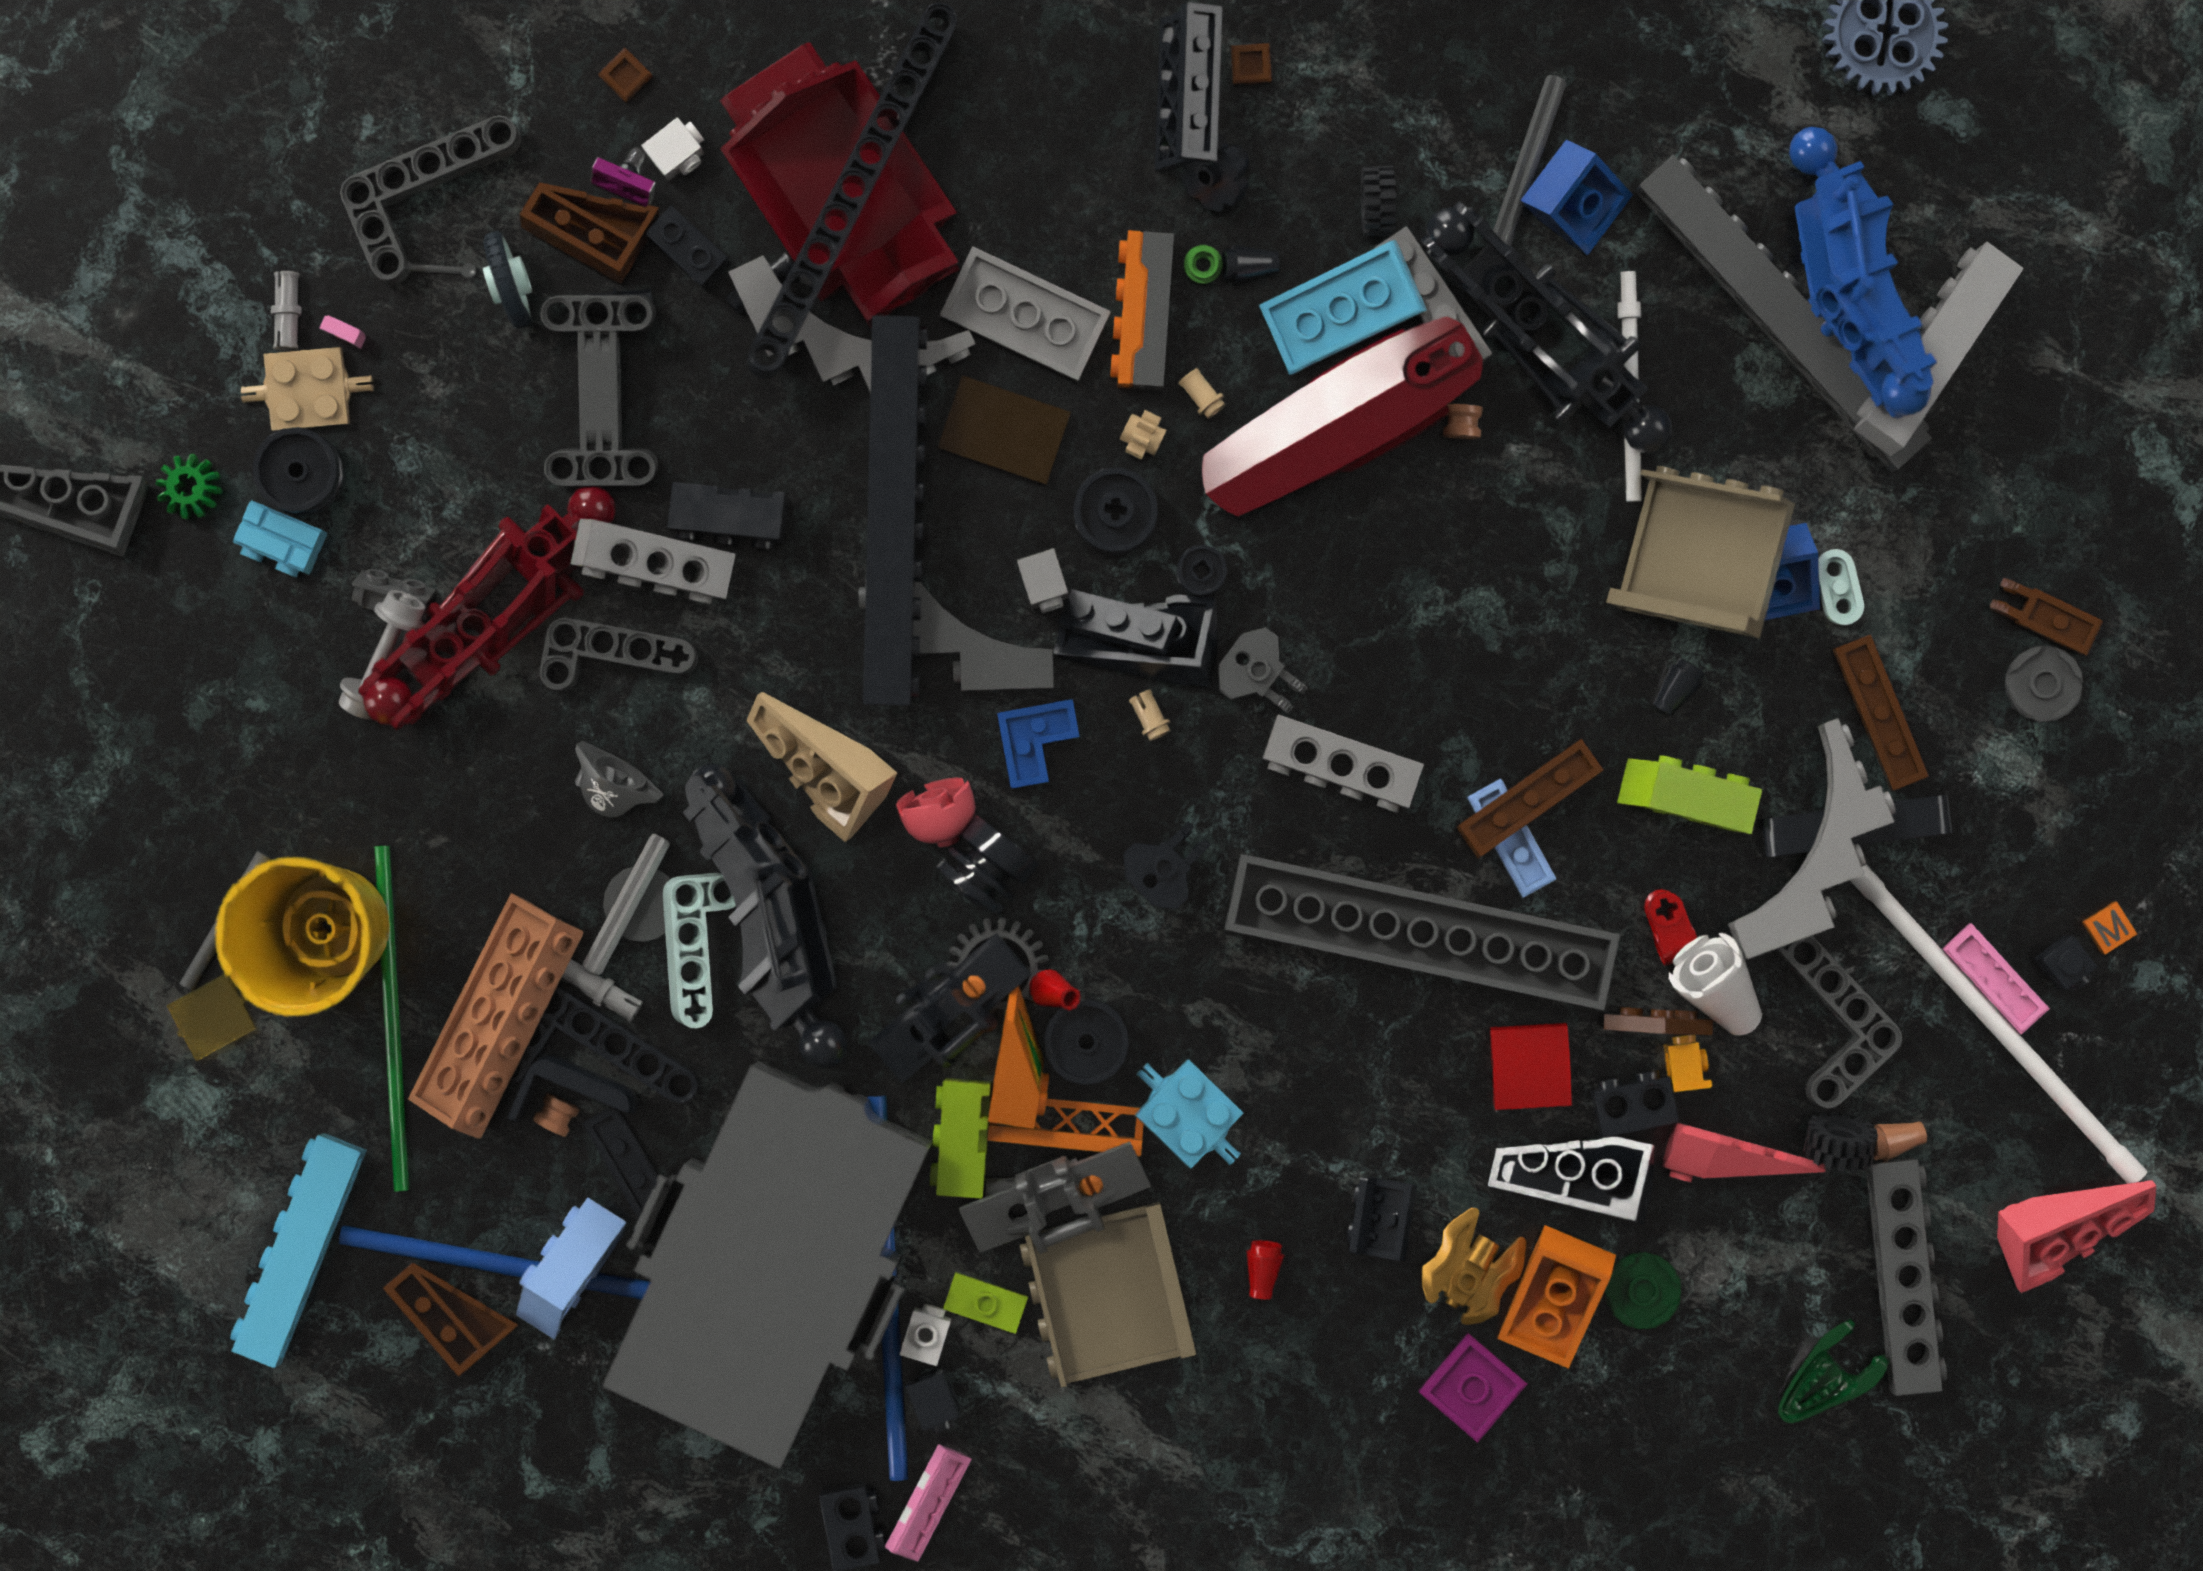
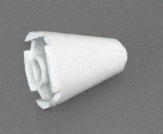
M1718 933L1721 938L1709 939L1707 935H1704L1686 944L1673 960L1675 965L1673 975L1669 972L1670 982L1676 992L1733 1035H1744L1755 1030L1761 1021L1762 1012L1741 948L1735 939L1726 934Z

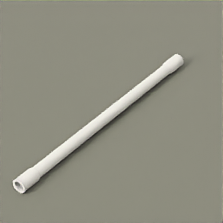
M1867 865L1863 866L1864 875L1851 879L1850 881L1866 899L1873 902L2100 1150L2106 1157L2107 1162L2127 1184L2139 1182L2147 1174V1170L2126 1147L2117 1142L1885 888L1884 883Z

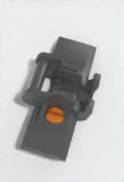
M1130 1141L1077 1161L1076 1158L1068 1160L1066 1156L1019 1173L1015 1175V1182L1012 1183L1011 1188L959 1207V1211L980 1253L1030 1235L1039 1254L1048 1251L1047 1247L1094 1229L1097 1232L1104 1230L1105 1227L1098 1210L1099 1207L1147 1189L1151 1185ZM1019 1203L1024 1204L1027 1210L1026 1215L1015 1217L1008 1212L1011 1206ZM1071 1205L1075 1214H1088L1085 1217L1054 1229L1041 1232L1043 1227L1047 1225L1045 1215L1059 1208Z

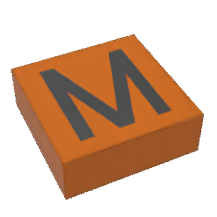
M2118 902L2109 904L2082 921L2101 954H2107L2137 935Z

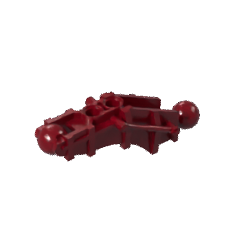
M600 486L581 487L569 498L567 505L568 514L562 518L550 505H546L542 509L539 522L526 533L510 517L503 518L498 526L501 532L472 565L469 572L441 605L437 602L431 603L427 607L426 614L431 620L417 632L411 629L404 635L402 645L386 660L381 658L373 664L371 675L364 680L358 689V693L363 697L364 707L369 717L379 724L391 725L395 730H399L405 724L411 723L413 725L421 718L422 713L437 700L440 699L442 701L446 698L454 686L479 666L489 676L496 675L501 668V665L497 662L526 635L535 630L570 598L573 601L581 599L585 590L569 576L578 567L571 565V559L580 519H593L611 524L614 520L616 509L610 493ZM530 551H540L544 556H534ZM515 568L529 583L502 614L497 616L491 624L488 615L475 608ZM560 587L563 592L555 598V590ZM532 614H534L535 617H534L532 620H530V621L526 624V626H525L521 631H519L513 638H511V639L507 642L508 638H509ZM473 629L477 631L479 635L471 636L465 633L464 630ZM436 652H447L452 658H441ZM404 668L423 686L413 696L407 684L394 677Z

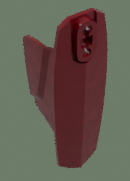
M1444 316L1408 331L1401 329L1354 353L1318 375L1303 388L1237 430L1203 455L1202 478L1205 493L1213 502L1227 512L1241 516L1310 483L1329 478L1339 472H1353L1435 426L1448 414V404L1481 378L1483 358L1465 325L1455 319ZM1459 342L1464 346V353L1460 357L1450 355L1449 351L1453 343ZM1420 362L1430 363L1431 368L1427 376L1420 377L1416 373V366Z

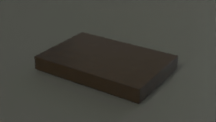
M962 376L938 449L1047 485L1071 412Z

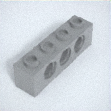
M580 519L571 565L583 567L582 575L605 579L606 573L619 576L618 583L640 588L642 581L655 584L653 590L655 592L676 596L677 590L690 592L689 600L711 604L713 598L726 599L735 554L593 519ZM618 544L622 549L623 556L621 561L615 564L611 559V551ZM652 553L658 558V567L653 573L647 567V559ZM689 561L694 571L692 578L686 581L682 570Z
M1281 715L1276 716L1262 760L1269 762L1267 768L1269 770L1287 776L1290 775L1291 769L1306 774L1304 781L1322 788H1326L1327 782L1342 787L1340 794L1361 801L1364 794L1377 798L1376 806L1396 813L1399 812L1400 807L1406 809L1410 807L1424 766L1422 763ZM1301 742H1308L1315 748V759L1309 764H1302L1295 758V747ZM1342 754L1351 760L1352 769L1347 776H1338L1333 773L1331 760L1335 755ZM1373 767H1381L1388 774V782L1381 789L1373 788L1368 783L1367 774Z

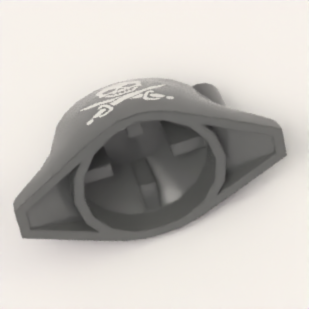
M581 741L576 745L575 751L580 761L581 769L575 779V784L581 788L586 803L596 813L606 817H617L638 804L656 803L663 798L664 794L647 777L624 760L585 741Z

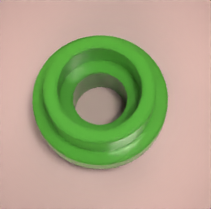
M1207 245L1196 246L1187 253L1184 269L1192 281L1199 284L1211 283L1221 273L1222 259L1214 248ZM1199 259H1207L1211 267L1208 271L1201 272L1196 268V262Z

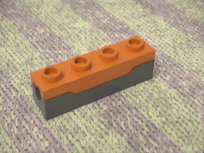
M1128 230L1127 241L1120 240L1118 263L1126 264L1125 279L1117 278L1116 301L1123 302L1122 317L1114 316L1113 339L1120 340V354H1112L1110 377L1118 378L1117 388L1131 387L1133 389L1163 391L1174 233Z

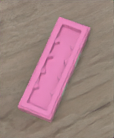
M1969 923L1942 948L1944 953L2020 1035L2050 1009L1972 923Z
M938 1444L885 1548L897 1555L919 1561L971 1462V1458L964 1453Z

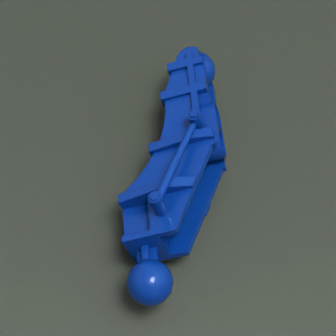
M1816 126L1806 127L1794 135L1790 144L1789 156L1793 166L1802 173L1819 177L1815 181L1817 192L1813 197L1799 202L1795 206L1799 240L1802 247L1801 259L1802 264H1805L1810 293L1808 301L1812 306L1810 309L1816 318L1823 316L1826 320L1820 328L1822 334L1826 337H1832L1835 334L1841 344L1850 350L1852 361L1849 366L1854 374L1858 373L1873 395L1871 399L1876 406L1884 405L1892 418L1915 415L1927 406L1933 384L1930 368L1937 361L1931 352L1925 353L1919 333L1922 323L1917 316L1910 317L1900 300L1889 270H1892L1898 264L1892 254L1886 255L1885 242L1889 214L1894 204L1888 196L1881 198L1876 196L1860 173L1864 168L1861 161L1841 169L1837 167L1835 159L1838 146L1832 134L1824 128Z

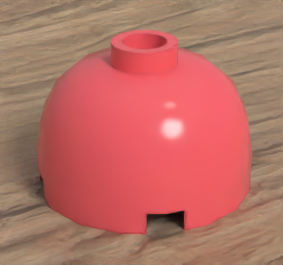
M959 777L930 782L924 785L928 791L915 797L914 791L911 790L898 800L896 807L908 833L918 841L928 844L937 843L938 847H947L957 843L960 840L959 835L964 832L973 820L976 809L970 783L967 780L964 784L963 778Z

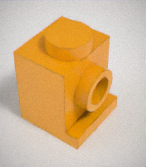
M1696 1035L1673 1036V1044L1663 1045L1667 1076L1670 1077L1673 1092L1712 1088L1711 1080L1703 1079V1072L1708 1071V1058L1706 1049L1699 1048V1042H1696Z

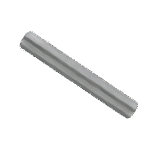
M652 834L649 837L583 962V967L591 973L600 975L605 969L670 846V842L657 834Z

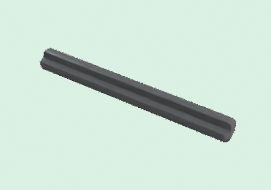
M1548 75L1545 79L1493 230L1509 246L1512 244L1525 206L1520 200L1532 186L1566 87L1565 80L1558 76Z

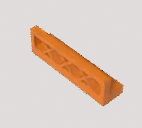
M1047 1098L1046 1106L1054 1107L1064 1119L1053 1129L1041 1128L1036 1120L1034 1129L989 1122L987 1141L1104 1152L1131 1141L1137 1156H1141L1144 1124L1137 1117L1134 1138L1118 1136L1109 1125L1118 1115H1134L1140 1107ZM1061 1108L1076 1110L1073 1111L1070 1115L1066 1116V1114L1062 1111ZM1082 1110L1092 1111L1101 1121V1124L1090 1133L1080 1132L1071 1122V1119ZM1099 1112L1114 1114L1105 1120ZM1067 1123L1073 1131L1058 1129ZM1105 1127L1111 1135L1096 1133Z

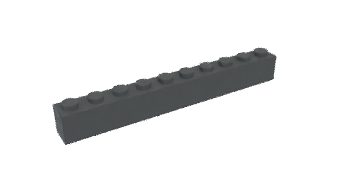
M1672 155L1637 187L1635 192L1891 473L1898 470L1932 439L1927 433L1929 430L1927 423L1922 419L1906 445L1892 456H1889L1854 430L1861 419L1857 415L1858 410L1867 398L1873 395L1858 373L1854 374L1849 364L1852 361V353L1841 344L1835 334L1832 337H1826L1822 334L1820 328L1825 322L1824 317L1816 318L1810 309L1812 306L1809 301L1798 292L1800 285L1796 279L1787 271L1781 273L1772 263L1774 260L1772 253L1762 243L1756 245L1746 235L1749 232L1747 226L1738 216L1733 214L1730 217L1720 206L1723 203L1722 199L1711 187L1707 186L1704 189L1694 178L1697 172L1693 166L1684 158L1678 160Z

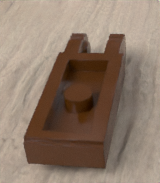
M2002 579L2000 587L2004 591L2024 598L2026 601L2021 611L2001 600H1992L1989 608L2007 618L2016 620L2015 624L2082 656H2087L2103 623L2101 619L2036 588L2029 589L2012 580Z

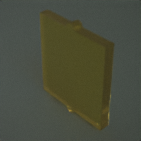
M226 974L166 1005L179 1029L177 1035L184 1038L196 1061L256 1030L244 1007L245 999L239 997Z

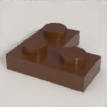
M1620 1007V1014H1604V1029L1686 1035H1712L1713 1020L1698 1019V1011L1675 1010L1674 1015V1010L1651 1009V1016H1643L1644 1008Z

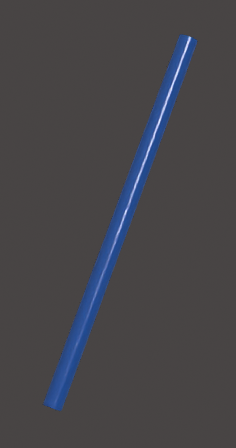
M887 1095L868 1096L867 1098L870 1099V1106L873 1112L878 1117L888 1120ZM893 1227L884 1247L896 1252ZM895 1268V1270H894V1272H893V1274H892V1275H894V1276H896V1277H897V1268ZM898 1302L881 1339L889 1480L891 1481L909 1479Z
M344 1225L341 1228L339 1244L521 1278L531 1264L537 1267L541 1262ZM599 1272L595 1278L591 1279L585 1289L642 1300L650 1281Z

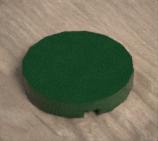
M1648 1252L1630 1253L1614 1264L1611 1278L1604 1291L1605 1302L1612 1314L1626 1326L1638 1329L1656 1328L1669 1321L1678 1309L1681 1296L1680 1278L1673 1266L1662 1257Z

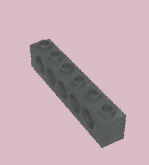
M1914 1158L1873 1161L1871 1167H1867L1866 1174L1885 1355L1889 1359L1887 1366L1889 1392L1898 1396L1942 1391L1941 1381L1947 1379V1370L1944 1358H1939L1937 1342L1943 1341V1332L1940 1319H1935L1933 1304H1938L1939 1294L1936 1281H1931L1929 1266L1934 1265L1935 1257L1932 1243L1926 1241L1925 1227H1930L1931 1219L1928 1204L1922 1203L1921 1189H1925L1927 1185L1925 1169L1923 1165L1919 1166L1918 1160ZM1903 1188L1908 1194L1907 1204L1901 1209H1894L1891 1204V1195L1895 1190ZM1908 1227L1912 1233V1240L1907 1246L1900 1248L1895 1243V1234L1900 1228ZM1912 1265L1916 1271V1278L1912 1284L1903 1286L1899 1281V1272L1903 1267ZM1910 1304H1917L1920 1309L1919 1319L1912 1324H1906L1903 1320L1904 1309ZM1916 1342L1922 1343L1924 1347L1923 1357L1917 1362H1910L1907 1358L1909 1346Z

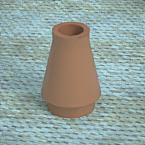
M1922 1122L1876 1124L1874 1128L1877 1130L1878 1138L1873 1159L1889 1161L1918 1145L1925 1144L1927 1142V1134Z

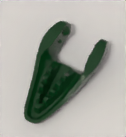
M1847 1319L1826 1332L1817 1342L1782 1397L1778 1408L1779 1416L1787 1423L1799 1422L1866 1393L1875 1387L1883 1377L1889 1359L1885 1355L1875 1356L1872 1359V1363L1857 1375L1844 1371L1832 1358L1829 1348L1839 1342L1845 1335L1853 1333L1855 1322L1852 1319Z

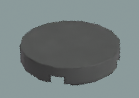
M2036 646L2018 654L2009 665L2005 677L2006 696L2012 707L2024 718L2037 722L2055 721L2069 714L2079 703L2082 694L2083 677L2076 660L2066 651L2051 646Z
M634 867L624 869L612 878L604 894L603 903L606 919ZM656 870L622 935L628 940L646 942L660 938L665 934L663 888L671 879L668 874L661 870ZM677 889L675 898L680 905L681 899Z

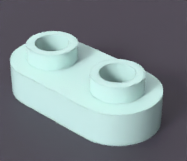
M1839 549L1829 550L1818 557L1819 593L1826 617L1836 625L1845 626L1856 622L1861 617L1864 611V600L1855 564L1851 556ZM1831 562L1839 566L1840 571L1836 577L1829 575L1827 572V566ZM1840 599L1845 600L1849 605V609L1845 614L1838 612L1836 604Z

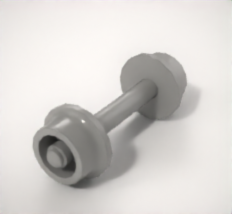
M390 590L384 601L377 603L374 608L375 613L388 624L363 679L344 678L340 683V688L343 691L339 699V705L354 716L368 720L371 719L365 710L363 697L358 693V689L364 680L371 675L373 664L381 658L386 660L391 655L402 629L406 631L414 629L417 632L424 626L421 618L425 605L410 593Z

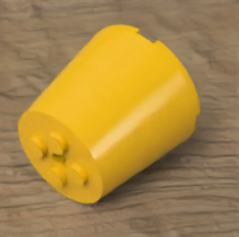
M281 858L253 868L252 871L247 873L229 890L217 918V952L226 976H230L235 985L243 992L242 996L248 1001L276 1014L307 1015L324 1010L339 1002L377 963L385 950L389 938V915L381 894L372 883L361 875L347 869L310 859ZM323 921H327V924L331 925L330 933L329 929L323 928Z

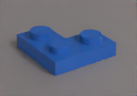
M1073 699L997 713L1011 789L1049 782L1042 744L1080 737Z

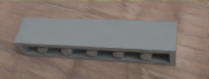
M1987 241L1977 250L1972 248L1967 250L1957 264L1961 271L1956 279L1950 277L1939 290L1937 296L1941 298V301L1935 309L1933 307L1928 308L1920 319L1922 329L1919 333L1925 353L1931 352L1937 361L1930 368L1933 384L1927 406L1915 415L1892 418L1884 405L1877 407L1871 399L1872 396H1869L1857 412L1861 419L1854 430L1889 456L1894 455L1906 445L2024 269Z

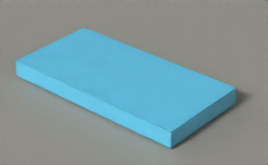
M1397 240L1385 243L1259 305L1289 375L1296 374L1427 311Z

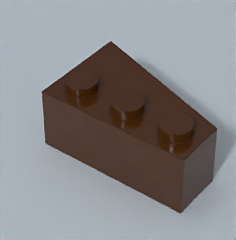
M540 182L519 214L523 229L619 284H622L649 240L645 234L646 231L660 217L659 207L649 205L643 207L624 203L621 199H605L587 195V192Z
M415 1263L410 1264L383 1287L459 1377L519 1326Z

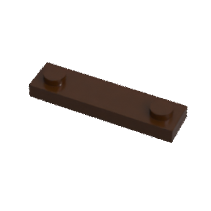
M1871 634L1833 649L1890 791L1929 777Z
M1580 739L1459 824L1456 828L1477 858H1480L1603 771V768L1584 741Z

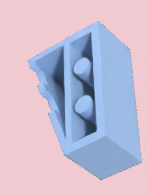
M590 1198L586 1199L580 1209L573 1206L562 1223L566 1227L559 1238L555 1235L551 1236L541 1252V1255L544 1256L543 1260L537 1267L531 1264L519 1283L523 1286L516 1316L554 1340L561 1331L562 1319L571 1307L576 1308L581 1300L580 1294L591 1279L597 1276L622 1238L626 1226V1221Z

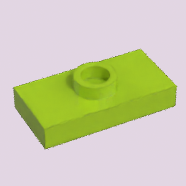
M955 1272L943 1309L1016 1334L1028 1296Z

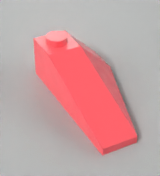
M1673 1123L1661 1165L1671 1169L1670 1177L1691 1183L1693 1176L1720 1178L1826 1172L1825 1164L1818 1166L1813 1163L1814 1160L1681 1123Z
M2151 1180L2032 1197L2018 1204H2011L2004 1210L1999 1211L1997 1238L2015 1285L2020 1293L2055 1279L2065 1272L2062 1265L2079 1254L2085 1259L2095 1252L2093 1246L2108 1234L2112 1237H2117L2154 1212L2156 1184Z

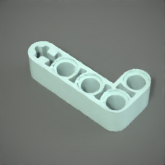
M722 873L677 876L671 878L663 888L671 1012L676 1021L690 1028L705 1026L710 1021L713 1012L706 912L728 910L736 906L730 889L728 896L724 900L718 902L714 898V887L719 882L725 881ZM687 884L691 888V898L686 904L679 905L675 898L676 891L680 886ZM691 923L694 928V936L689 942L682 943L678 937L679 929L682 925ZM694 961L697 973L692 980L684 981L681 976V969L687 962ZM683 988L688 989V990H696V989H698L699 991H698V992L690 991L691 995H689V994H687V993H685V992H682V989H683ZM691 1001L699 1005V1010L694 1011L692 1017L684 1013L685 1008L691 1007Z

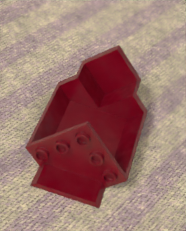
M810 42L801 45L726 94L720 100L736 124V127L729 133L731 139L721 148V151L794 262L880 98V95L856 60L842 66L839 62H835L826 67ZM884 116L877 119L879 127L883 130L891 131L897 128L895 121L891 117ZM904 132L897 142L818 296L822 302L846 291L870 329L872 328V316H887L894 309L900 306L903 308L926 293L931 285L946 277L949 278L960 270L957 265L958 260L938 231L957 212ZM868 149L860 152V157L865 163L875 164L880 161L878 154L873 150ZM855 183L843 185V191L849 197H859L863 194L861 187ZM830 216L825 220L827 227L833 231H841L845 228V223L840 217ZM814 249L808 253V258L814 264L821 265L828 261L826 253L822 250Z

